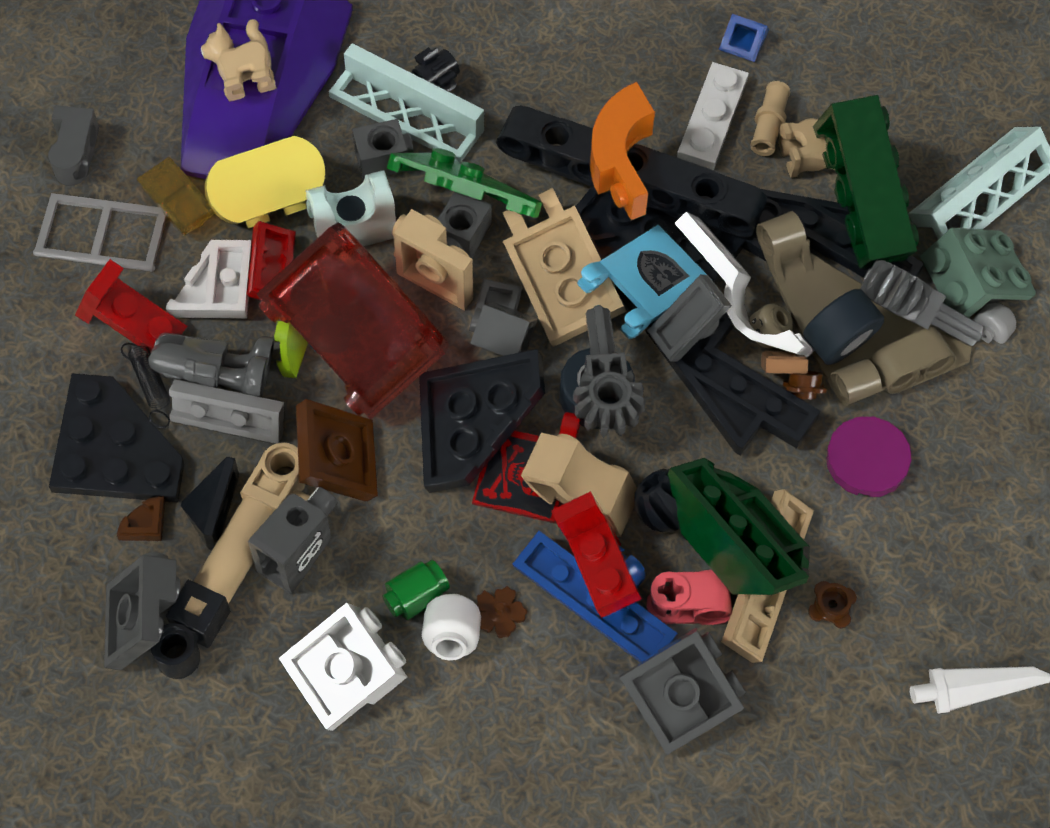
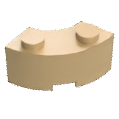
M545 433L540 434L521 474L524 481L537 495L549 504H552L554 499L565 504L591 491L616 531L617 536L621 537L635 506L634 493L637 487L630 473L620 466L609 465L597 459L576 438L570 435L559 434L554 436Z

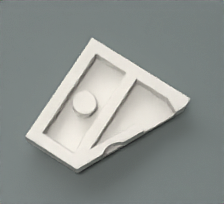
M211 240L202 252L200 262L193 266L184 278L185 286L175 300L170 299L167 303L166 311L175 318L247 319L249 301L247 287L252 241Z

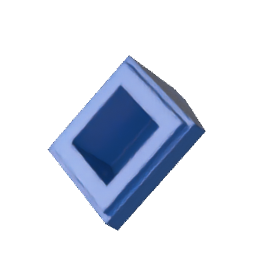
M732 14L719 50L755 62L769 28L767 25Z

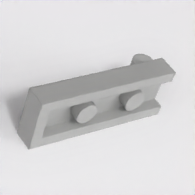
M174 379L169 389V396L172 397L171 422L275 444L280 442L284 425V402L195 384L185 379Z

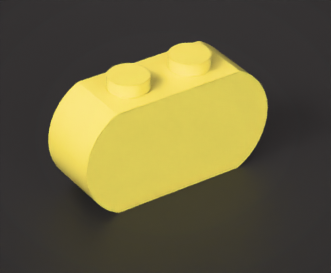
M291 136L217 161L207 175L205 197L211 210L220 219L236 225L246 222L249 229L254 227L258 221L270 222L269 213L283 209L285 216L307 209L306 190L323 186L325 180L324 161L320 152L313 144L301 137Z

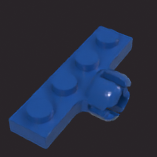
M541 531L536 533L512 564L516 570L640 663L658 653L659 649L678 638L676 631L636 602L601 618L594 606L575 557ZM623 554L638 588L645 579L644 567L633 555L627 558Z

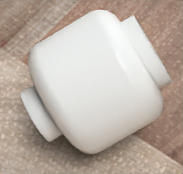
M444 594L434 598L427 604L424 613L422 628L424 645L430 652L444 660H457L469 655L476 649L479 641L481 626L479 607L471 599L459 594Z

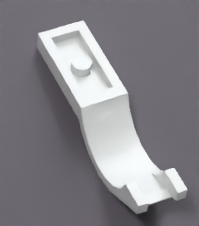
M686 212L675 222L677 227L726 282L724 296L732 305L726 312L736 329L753 341L791 353L804 355L805 357L810 356L815 351L800 333L794 334L791 330L777 335H770L754 330L749 323L744 306L745 289L751 276L700 218Z

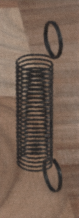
M125 343L121 347V353L126 359L131 361L149 407L160 408L150 412L149 421L155 427L166 428L170 423V418L166 413L159 410L165 408L170 403V398L160 374L151 367H148L150 365H147L149 364L148 358L151 352L146 346H137L130 350L128 353L129 357H127L122 350L123 346L137 345ZM157 412L165 415L168 419V424L166 426L156 425L151 420V413Z

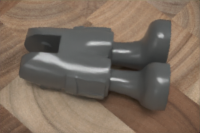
M161 333L151 351L149 365L154 371L163 374L164 377L169 379H185L216 388L222 385L243 394L262 397L272 362L274 338L262 336L256 341L250 353L232 354L228 353V342L224 340Z

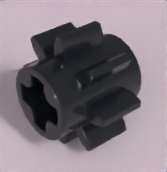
M428 47L414 57L418 65L412 70V74L448 92L457 87L453 79L460 73V69L456 59L449 51L443 49L439 52L437 48L431 50Z

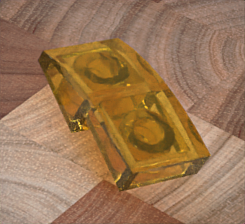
M167 157L137 178L142 189L161 208L166 218L183 236L201 227L204 222L216 215L208 200L170 157Z

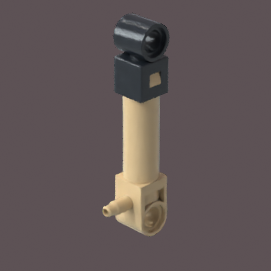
M285 442L276 443L263 453L240 492L242 502L194 581L189 579L186 581L176 602L166 614L169 624L163 626L159 642L151 648V653L160 672L166 677L172 679L186 678L198 668L200 650L197 643L206 648L211 646L231 612L229 608L230 601L254 562L248 540L288 495L293 493L306 501L309 499L310 495L302 492L305 484L299 483L298 448L293 444ZM288 466L293 468L286 475L275 473L281 467ZM177 645L186 647L185 652L177 658L166 657V653L170 648Z

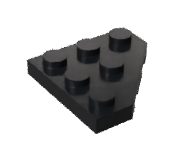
M538 349L419 373L423 482L425 489L429 493L469 486L544 396L543 356Z
M72 373L49 483L51 492L139 500L164 497L165 502L178 503L184 470V461L162 433L151 424L149 418L113 376Z

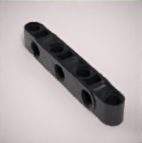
M522 105L512 108L496 140L498 148L503 153L512 158L544 168L549 172L594 187L590 171L593 128ZM634 144L627 152L632 166L648 191V207L680 218L688 212L700 218L706 226L737 237H750L754 233L767 202V196L758 187L639 144ZM700 196H708L710 197V199H705Z

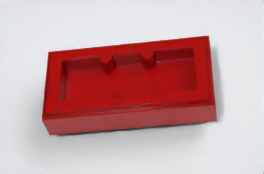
M261 221L255 224L252 235L247 297L281 306H286L290 301L296 231Z

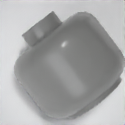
M999 303L985 305L973 319L983 326V336L981 339L987 343L994 340L997 343L1003 344L1016 329L1017 321L1013 312L1008 307Z

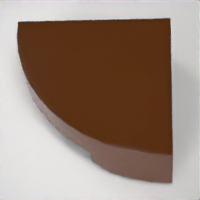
M164 497L147 499L128 516H125L117 531L118 540L162 541L165 513Z

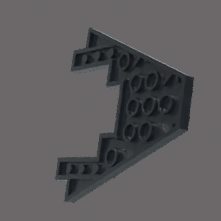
M591 187L576 205V209L601 260L659 225L712 279L715 285L720 280L721 276L675 224L680 217L647 206L646 215L631 220L624 207H617L611 193L604 192L598 195L594 187ZM761 189L767 196V202L758 224L793 211L798 215L803 224L806 240H810L809 247L863 278L868 269L872 268H859L845 226V217L847 214H850L848 207L843 208L838 202ZM700 196L705 199H710V197L708 196ZM708 227L734 258L744 248L766 261L757 238L756 229L750 237H737ZM913 256L908 257L906 260L891 262V264L918 277L924 265L923 262ZM612 281L618 295L628 309L631 311L637 308ZM727 312L719 319V326L715 333L706 338L699 339L678 362H670L647 330L657 320L645 329V332L736 454L742 455L761 427L797 449L817 421L820 414L819 409L718 349L734 327Z

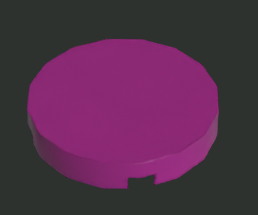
M872 416L856 417L843 422L832 434L827 448L826 460L827 468L834 481L847 492L855 495L860 493L870 495L869 497H881L895 491L905 480L912 458L910 445L904 434L890 422Z

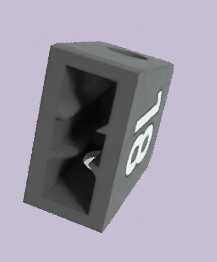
M317 487L307 501L293 493L288 495L248 540L256 572L289 594H292L331 539L328 515L338 504L337 499L321 487Z

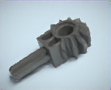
M879 260L874 263L871 269H868L863 278L864 282L860 289L872 302L925 329H928L931 324L968 346H974L977 341L981 340L984 329L981 324L944 304L943 302L946 298L944 294L931 288L930 285L909 272L889 262Z
M597 305L587 310L585 314L590 355H586L585 370L580 378V387H576L573 393V401L577 404L574 413L577 419H585L584 427L587 431L599 427L600 434L604 438L608 434L609 429H614L618 435L622 436L625 433L626 425L635 428L639 423V414H642L645 410L646 401L642 397L644 387L642 382H633L634 374L632 370L627 372L625 352H615L610 310ZM613 398L618 402L607 404L601 401V399Z

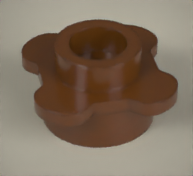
M808 370L807 374L793 373L789 374V381H783V386L786 387V390L791 391L792 394L800 399L812 400L817 398V393H827V388L822 384L823 374L820 372Z
M827 581L817 583L814 588V593L816 594L815 602L808 609L810 618L816 622L821 620L832 622L840 629L847 627L851 622L849 615L851 605L855 604L857 599L855 592L838 583H829ZM833 601L836 603V607L831 608L828 603Z

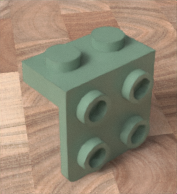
M950 228L920 255L938 292L946 296L944 304L969 318L991 299L1030 300L1036 295L1029 272L1021 265L1013 250V242L1001 231Z

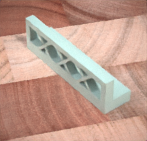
M353 43L344 53L345 71L330 89V98L379 123L403 119L404 122L398 120L402 134L409 132L412 140L432 150L433 148H441L451 151L456 155L455 160L462 162L484 132V109ZM354 79L366 85L368 94L351 96L343 92V90ZM391 98L399 103L400 110L384 113L377 109L375 101ZM425 115L431 119L433 127L418 130L410 126L408 117ZM456 131L466 136L460 147L455 149L443 143L441 134Z
M1014 127L908 214L916 227H932L938 239L948 231L945 223L955 215L962 217L960 228L983 230L1050 174V146L1041 127ZM1036 149L1043 164L1033 172L1027 170L1030 153ZM1008 171L1013 172L1015 177L1012 190L1008 193L1001 192L1004 175ZM981 193L988 194L986 211L982 215L974 214L977 197Z

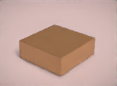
M764 351L761 356V367L766 373L807 374L808 359L804 355L788 351Z

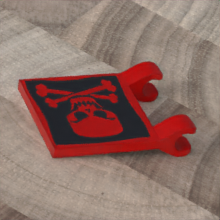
M566 412L563 415L559 434H567L577 439L580 419H577L574 413ZM514 431L480 472L472 500L473 505L555 524L551 510L559 507L560 501L554 499L552 504L547 503L528 486L521 476L539 436L520 431Z

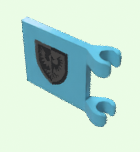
M657 225L601 261L586 265L581 271L582 278L578 280L577 284L584 292L591 293L609 277L637 307L626 314L624 318L626 323L620 328L626 337L633 339L652 322L657 320L700 274H707Z

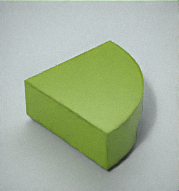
M278 321L274 341L280 342L281 361L276 360L282 376L296 378L308 342L291 321Z

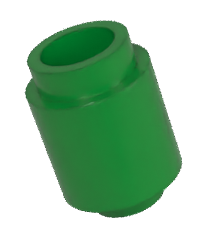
M431 559L425 564L421 561L386 582L387 592L382 597L394 617L402 614L406 620H410L424 611L430 601L449 590L450 585L442 569Z

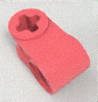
M712 570L700 572L668 571L659 574L651 584L650 595L647 598L646 604L647 611L665 624L698 623L702 625H719L728 622L732 614L730 591ZM665 594H669L670 601H667Z

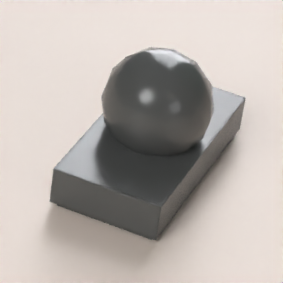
M700 274L647 331L669 361L678 362L699 339L706 338L715 333L719 326V319L732 305L708 275Z

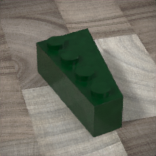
M878 95L832 103L813 125L816 138L824 137L826 141V151L822 154L826 168L835 169L837 174L834 189L837 202L843 208L848 207L850 213L845 217V226L860 269L872 267L879 260L889 263L906 260L917 251L916 246L919 243L917 227L913 222H910L906 208L909 205L908 191L905 184H900L897 172L899 154L895 145L890 144L887 132L890 126L889 114L886 107L881 106Z

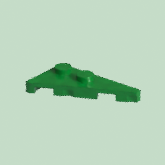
M433 148L432 153L390 154L387 169L398 173L400 171L422 170L426 172L424 182L441 186L478 200H483L484 194L507 204V210L533 218H538L543 202L484 174L485 169L477 164L461 163L455 160L456 155L451 151Z

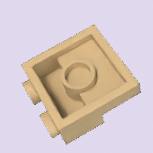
M413 209L407 215L402 214L397 219L392 230L397 274L465 311L473 300V259L463 249L454 245H447L446 227L435 217L422 215Z

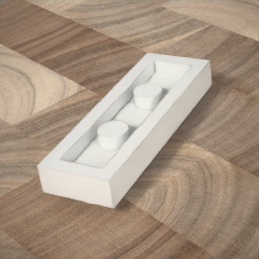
M712 62L679 147L677 158L714 170L747 83L748 72Z

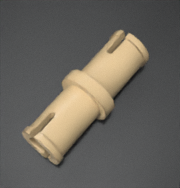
M772 81L768 83L763 105L757 110L755 115L757 126L750 146L754 153L761 156H770L775 152L780 125L786 122L787 116L784 111L790 96V87L783 82Z

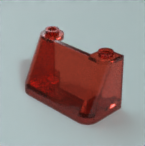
M339 222L329 227L256 294L262 300L259 303V307L264 314L274 323L279 319L285 323L290 322L344 381V388L348 393L344 400L348 406L359 416L365 413L370 420L440 359L449 347V343L436 326L354 235Z

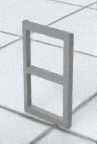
M51 193L33 255L98 265H106L109 259H111L123 268L153 272L168 208ZM58 204L103 209L91 254L45 248ZM112 211L157 217L146 261L100 255Z

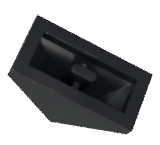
M226 457L181 503L182 509L208 550H213L222 535L238 482L239 471L236 460L232 457Z

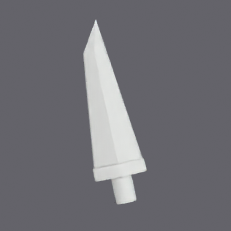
M1033 666L930 669V683L911 686L910 696L914 704L934 701L938 714L947 713L950 710L1050 683V674Z

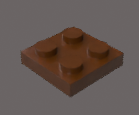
M305 399L297 404L299 483L316 488L321 487L327 491L362 501H369L377 497L373 420L309 399Z

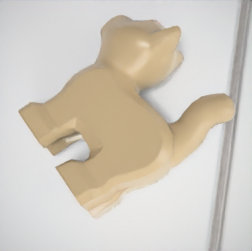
M254 19L249 20L246 26V33L251 41L234 48L230 35L221 23H217V30L209 34L205 44L201 46L204 59L211 60L217 64L218 72L224 80V93L229 102L245 97L243 82L252 79V82H258L257 88L260 93L276 89L273 71L271 70V56L265 37L259 31V22Z
M809 118L799 123H781L778 144L782 156L790 155L792 161H788L786 164L790 178L797 177L800 172L819 171L826 168L822 156L823 152L826 151V141L824 137L816 138L813 125L818 119Z

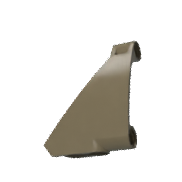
M787 212L757 225V238L769 269L803 337L804 329L820 311L843 294L853 289L861 288L862 284L810 253V240H806L805 229L795 212ZM872 302L884 316V323L864 345L843 360L831 365H826L815 351L812 353L841 404L849 406L884 390H887L890 394L899 393L963 366L970 361L972 346L964 344L931 324L928 329H925Z

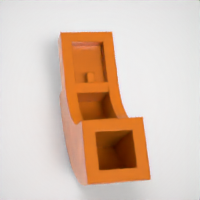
M637 82L617 92L601 109L593 127L590 155L591 177L598 195L610 190L617 207H624L631 220L646 215L648 191L632 166L627 152L638 141L653 134L655 111Z

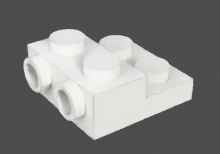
M346 603L279 658L327 730L333 731L366 703L374 705L407 678V675L401 668L406 663L405 657L392 642L385 645L377 633L382 628V625L375 614L367 607L361 610L357 606Z

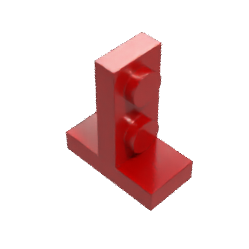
M109 259L86 290L75 316L88 324L94 316L137 346L148 347L150 352L161 333L182 335L187 328L184 323L121 281L119 277L124 268Z
M591 491L551 510L558 527L568 540L594 606L601 618L642 599L619 547L621 543L617 533Z

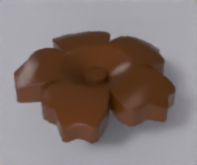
M508 586L503 589H497L495 591V598L485 590L480 595H477V606L481 612V630L490 633L495 626L498 638H508L516 630L514 622L522 623L525 621L527 609L522 606L520 601L514 602L516 597L515 590L510 589Z

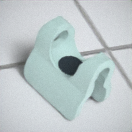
M384 170L366 174L363 183L350 191L331 193L326 190L325 185L306 190L307 212L310 218H314L318 244L333 238L341 252L394 239L392 230L396 223L395 204Z

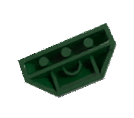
M706 458L670 468L668 476L673 498L677 504V517L681 534L732 594L774 595L807 583L809 578L810 546L757 487L730 472L714 468L715 464Z

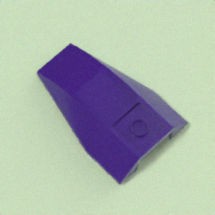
M199 0L186 37L181 174L206 179L210 169L219 160L291 137L335 69L353 11V5L347 0ZM254 19L259 22V31L265 37L271 56V70L273 71L276 89L260 93L257 88L258 82H252V79L243 82L245 97L229 102L224 93V80L218 72L217 64L211 60L204 59L201 46L205 44L209 34L217 30V23H221L230 35L234 48L251 41L246 33V26L249 20Z

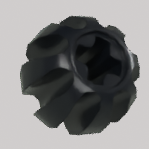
M660 469L648 475L637 487L634 493L635 511L640 520L652 530L671 533L680 529L677 517V504L673 498L668 472L670 469Z

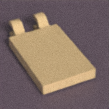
M551 188L539 194L549 216L548 219L528 228L522 214L510 210L502 213L513 234L512 237L504 240L503 243L551 345L555 346L587 331L585 314L587 310L594 308V306L601 305L603 308H608L611 319L626 312V309L609 277L591 293L584 292L578 286L577 282L582 278V269L590 263L601 261V258L576 207L573 206L563 210L554 189Z

